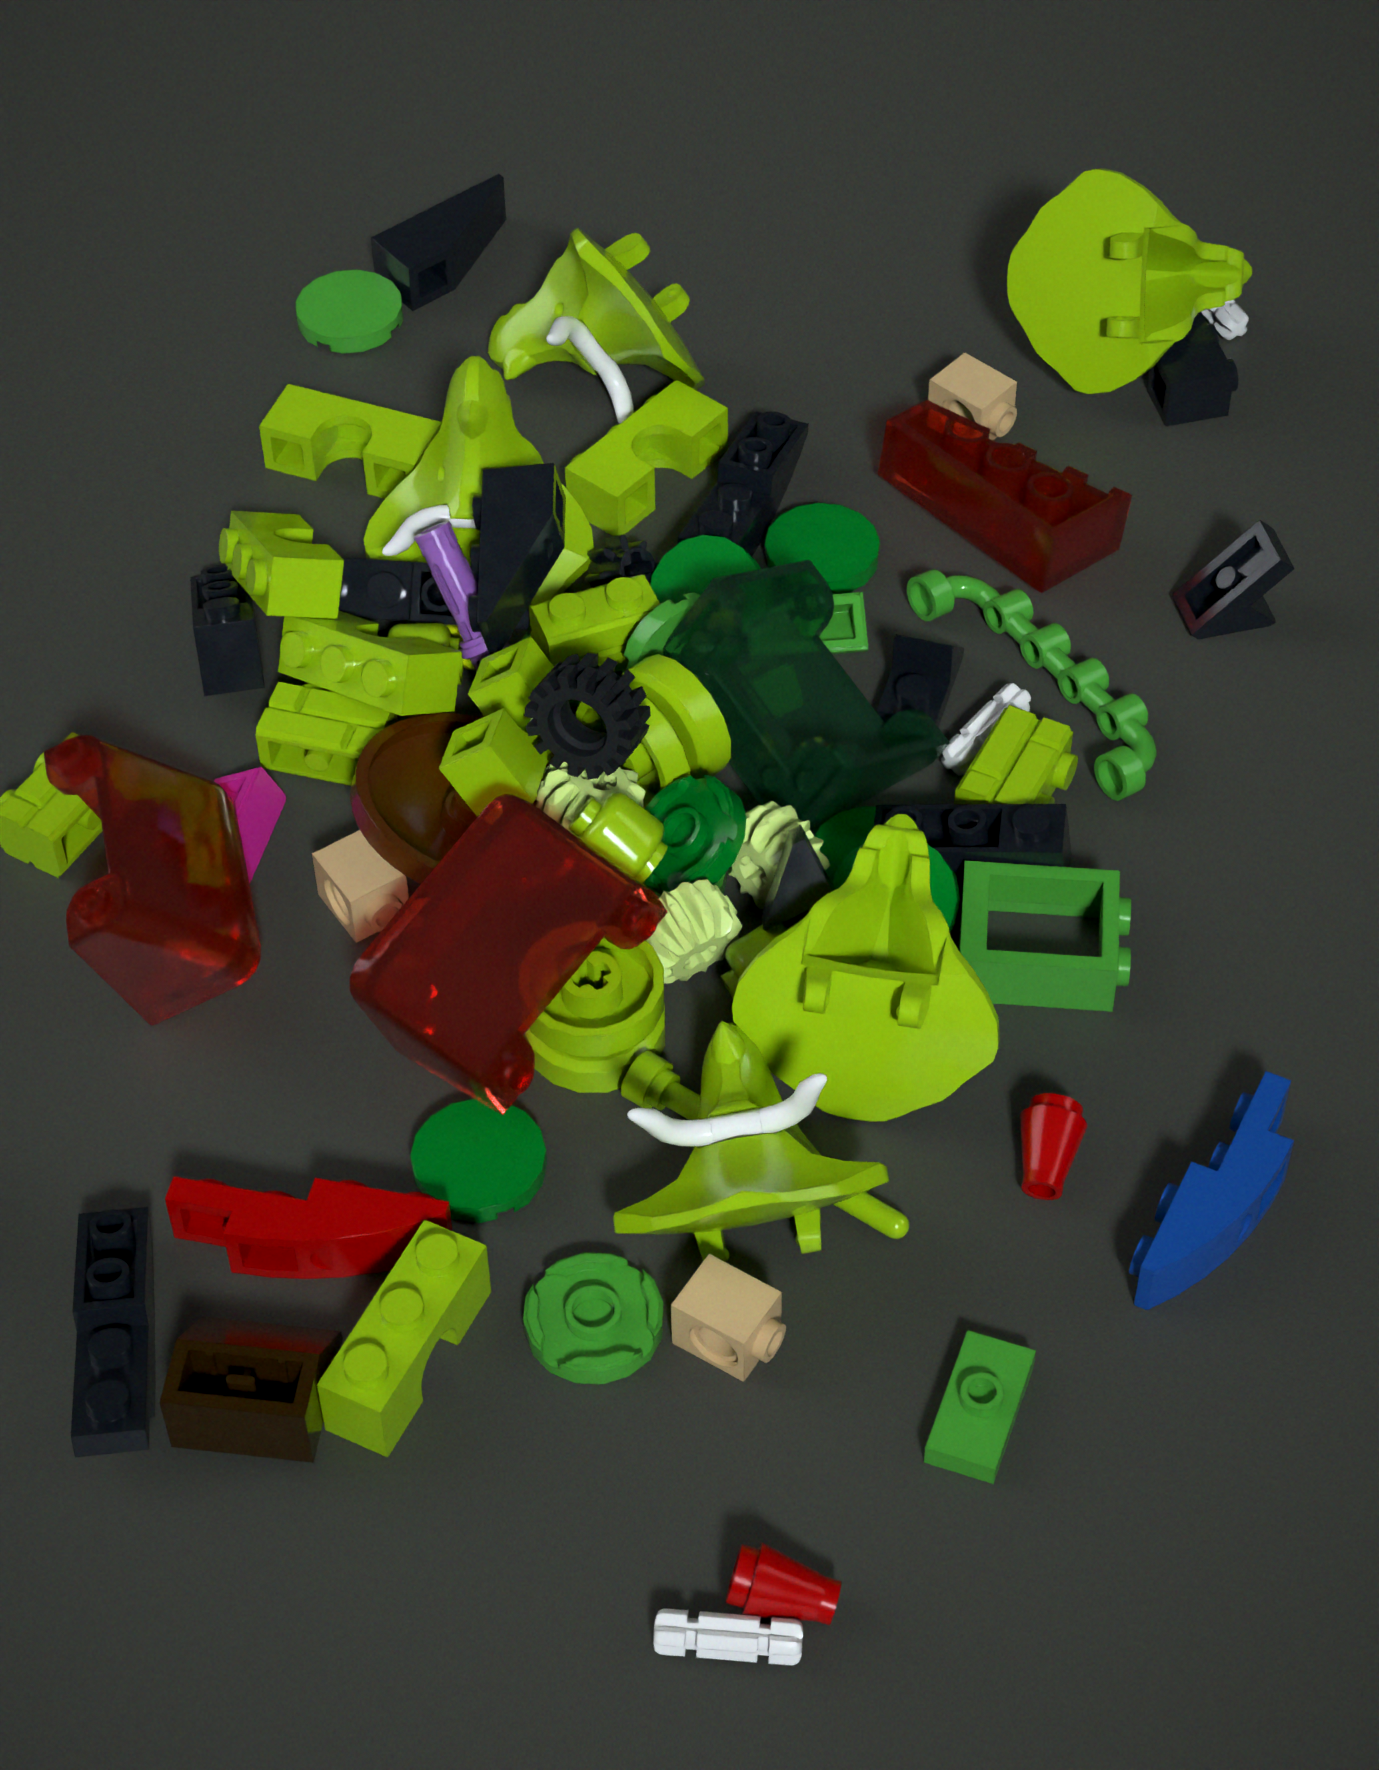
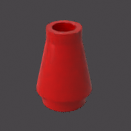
M1043 1093L1033 1096L1030 1099L1029 1107L1021 1112L1023 1157L1021 1189L1028 1196L1042 1200H1056L1062 1196L1064 1182L1088 1127L1086 1120L1082 1117L1083 1107L1078 1101L1061 1094Z
M761 1542L759 1549L741 1544L725 1603L742 1608L741 1615H753L763 1618H790L830 1625L837 1606L842 1581L827 1577L764 1542Z

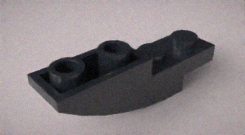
M756 411L719 461L717 483L679 534L677 544L683 540L700 535L725 537L747 550L752 557L782 502L802 452L809 424L791 420L790 417L780 412L762 413Z
M341 557L344 560L339 611L365 619L457 625L431 574L428 563ZM529 606L515 629L530 630Z
M148 1207L121 1210L111 1209L78 1214L72 1310L77 1330L71 1421V1441L74 1455L76 1458L149 1450L150 1417L155 1416L156 1391L154 1277Z

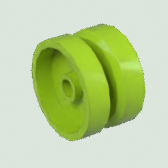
M660 654L646 657L628 669L635 676L629 687L632 690L643 687L647 696L639 706H650L651 716L645 722V724L650 725L647 734L624 764L620 765V768L638 773L637 784L646 791L643 799L644 809L659 791L675 780L690 775L695 779L705 778L704 775L715 776L725 768L731 759V738L724 716L712 695L687 668L676 660ZM581 702L576 711V718L592 730L607 732L601 716L592 707Z
M577 923L551 932L531 947L520 967L519 998L522 1013L523 1046L536 1071L552 1084L578 1093H608L621 1088L628 1069L642 1052L649 1050L658 1056L661 1055L665 1048L664 966L652 945L634 931L609 923Z

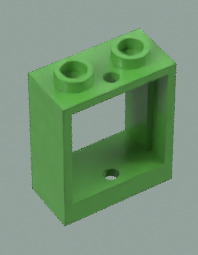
M965 861L961 898L959 951L976 972L993 1004L1113 1012L1116 986L1129 985L1131 948L1119 947V935L1129 936L1131 897H1119V870ZM988 911L1100 918L1099 957L987 950Z

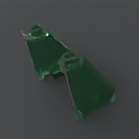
M806 560L713 578L668 638L663 648V656L674 659L687 668L712 695L724 716L731 738V759L729 763L759 804L764 805L772 800L780 805L781 808L791 805L795 809L798 819L801 821L810 820V830L821 826V824L839 812L850 810L925 769L939 757L950 742L935 722L925 712L917 709L900 711L892 716L886 724L819 637L833 616L834 599L825 579L812 562Z

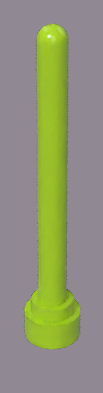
M649 1050L642 1052L634 1060L624 1077L621 1086V1096L641 1108L654 1107L658 1110H663L667 1107L688 1120H698L700 1095L680 1084V1076L673 1072L672 1063ZM867 1192L833 1204L889 1238H902L909 1230V1220L903 1213Z

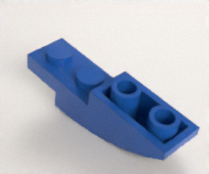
M1265 1071L1255 1094L1251 1095L1243 1092L1238 1100L1229 1130L1236 1132L1231 1145L1219 1142L1208 1167L1191 1161L1180 1186L1170 1182L1167 1184L1155 1214L1154 1221L1161 1223L1155 1238L1145 1234L1141 1237L1130 1264L1129 1274L1139 1277L1134 1301L1135 1306L1149 1310L1179 1295L1204 1279L1237 1250L1267 1213L1285 1181L1294 1140L1276 1134L1283 1120L1291 1080Z

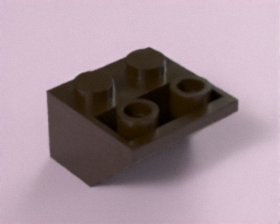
M202 1316L176 1339L159 1401L171 1447L314 1463L324 1422L317 1383L341 1348L343 1340L342 1331Z

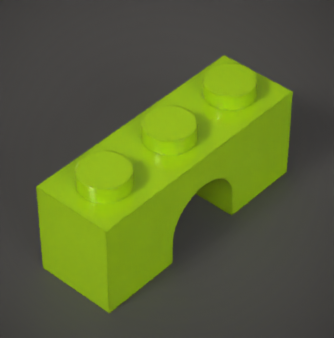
M676 379L660 393L651 396L641 408L622 423L614 425L603 438L584 453L576 455L565 467L566 488L581 506L588 522L613 537L625 535L656 509L655 468H670L693 479L728 450V407Z
M287 384L259 425L265 468L316 481L322 471L336 460L344 458L362 459L367 494L385 499L419 464L426 448L438 434L442 422Z
M231 510L229 528H223L220 534V561L228 566L227 570L230 569L232 571V576L267 616L338 619L344 560L333 548L327 544H312L314 529L299 514Z
M339 610L338 619L284 616L280 643L279 673L400 716L455 711L462 651L423 638L377 636L378 623Z
M531 636L481 660L468 695L484 717L453 731L439 766V770L482 824L504 814L508 816L518 815L529 808L538 796L537 791L546 765L551 759V751L549 749L540 755L534 747L541 738L540 735L528 736L526 725L532 719L524 716L525 707L531 701L528 697L554 667Z
M427 1220L422 1222L317 1383L326 1431L387 1458L389 1457L423 1402L421 1387L423 1373L437 1341L441 1338L458 1346L491 1293L487 1245Z

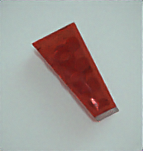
M925 400L887 419L878 475L1040 593L1047 591L1120 549L1132 499L1131 494L1116 487H1113L1109 494L1087 484L1088 474L1069 465L1063 470V473L1036 461V450L1019 442L1016 444L995 442L989 439L991 429L929 400Z

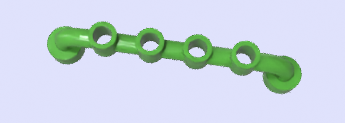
M931 569L910 578L907 583V596L913 611L920 619L931 621L950 613L953 610L955 599H966L974 602L983 610L985 621L993 632L997 634L1007 632L1020 644L1022 655L1031 667L1038 669L1044 666L1058 680L1059 689L1068 702L1072 704L1082 702L1096 715L1098 726L1108 739L1116 740L1121 738L1129 746L1116 747L1098 756L1095 760L1094 772L1096 780L1102 791L1109 798L1120 801L1144 788L1146 783L1145 773L1151 769L1157 756L1155 740L1144 727L1148 722V711L1144 702L1133 693H1129L1116 700L1105 691L1109 686V676L1105 666L1098 659L1089 658L1078 664L1067 656L1071 650L1070 638L1060 624L1051 623L1040 629L1030 622L1033 617V606L1030 598L1023 590L1014 589L1001 595L983 580L963 575L946 577L936 569Z

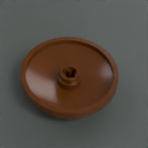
M435 713L414 716L387 726L367 743L358 759L351 784L350 801L352 812L360 831L368 843L384 860L405 876L421 885L451 897L478 903L507 905L530 903L554 896L569 888L586 871V868L572 857L573 841L560 843V833L558 831H549L542 828L543 816L535 810L537 800L518 815L508 816L504 814L482 824L439 770L453 731L483 717L457 713Z

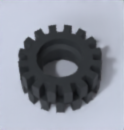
M587 653L581 661L578 654L568 656L563 663L560 661L552 668L528 697L531 701L526 705L524 714L525 717L532 718L526 725L528 736L540 735L541 738L534 747L540 755L549 749L554 756L548 763L556 769L563 762L569 764L568 775L578 778L586 768L588 779H598L603 771L608 776L614 773L620 765L624 764L647 734L650 725L645 724V722L651 716L650 706H639L647 695L642 686L634 690L629 687L635 676L628 669L621 677L614 672L618 662L607 658L601 666H598V654ZM569 700L581 701L592 707L603 719L607 732L595 731L583 725L573 714Z

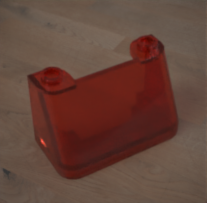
M92 735L73 737L43 751L46 774L54 788L64 795L77 794L101 819L109 874L84 885L74 894L66 912L69 946L151 1026L246 982L256 971L260 963L261 944L236 807L232 798L219 784L210 779Z
M504 794L496 797L485 807L362 953L352 969L349 979L350 993L354 1001L398 1053L499 1114L504 1115L517 1097L529 1087L534 1077L535 1054L523 1035L603 938L620 949L630 950L652 936L657 925L668 911L651 889L535 805L516 795Z

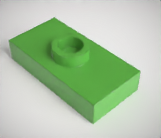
M967 1330L925 1447L924 1463L994 1484L1034 1367L1036 1350Z

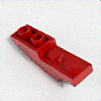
M173 1176L165 1197L174 1238L226 1247L232 1273L268 1278H343L392 1270L424 1220L453 1231L449 1201L437 1200L422 1192H408L404 1194L370 1188L355 1180L337 1182L315 1178L307 1200H303L277 1190L259 1192L231 1187L216 1179L192 1180Z

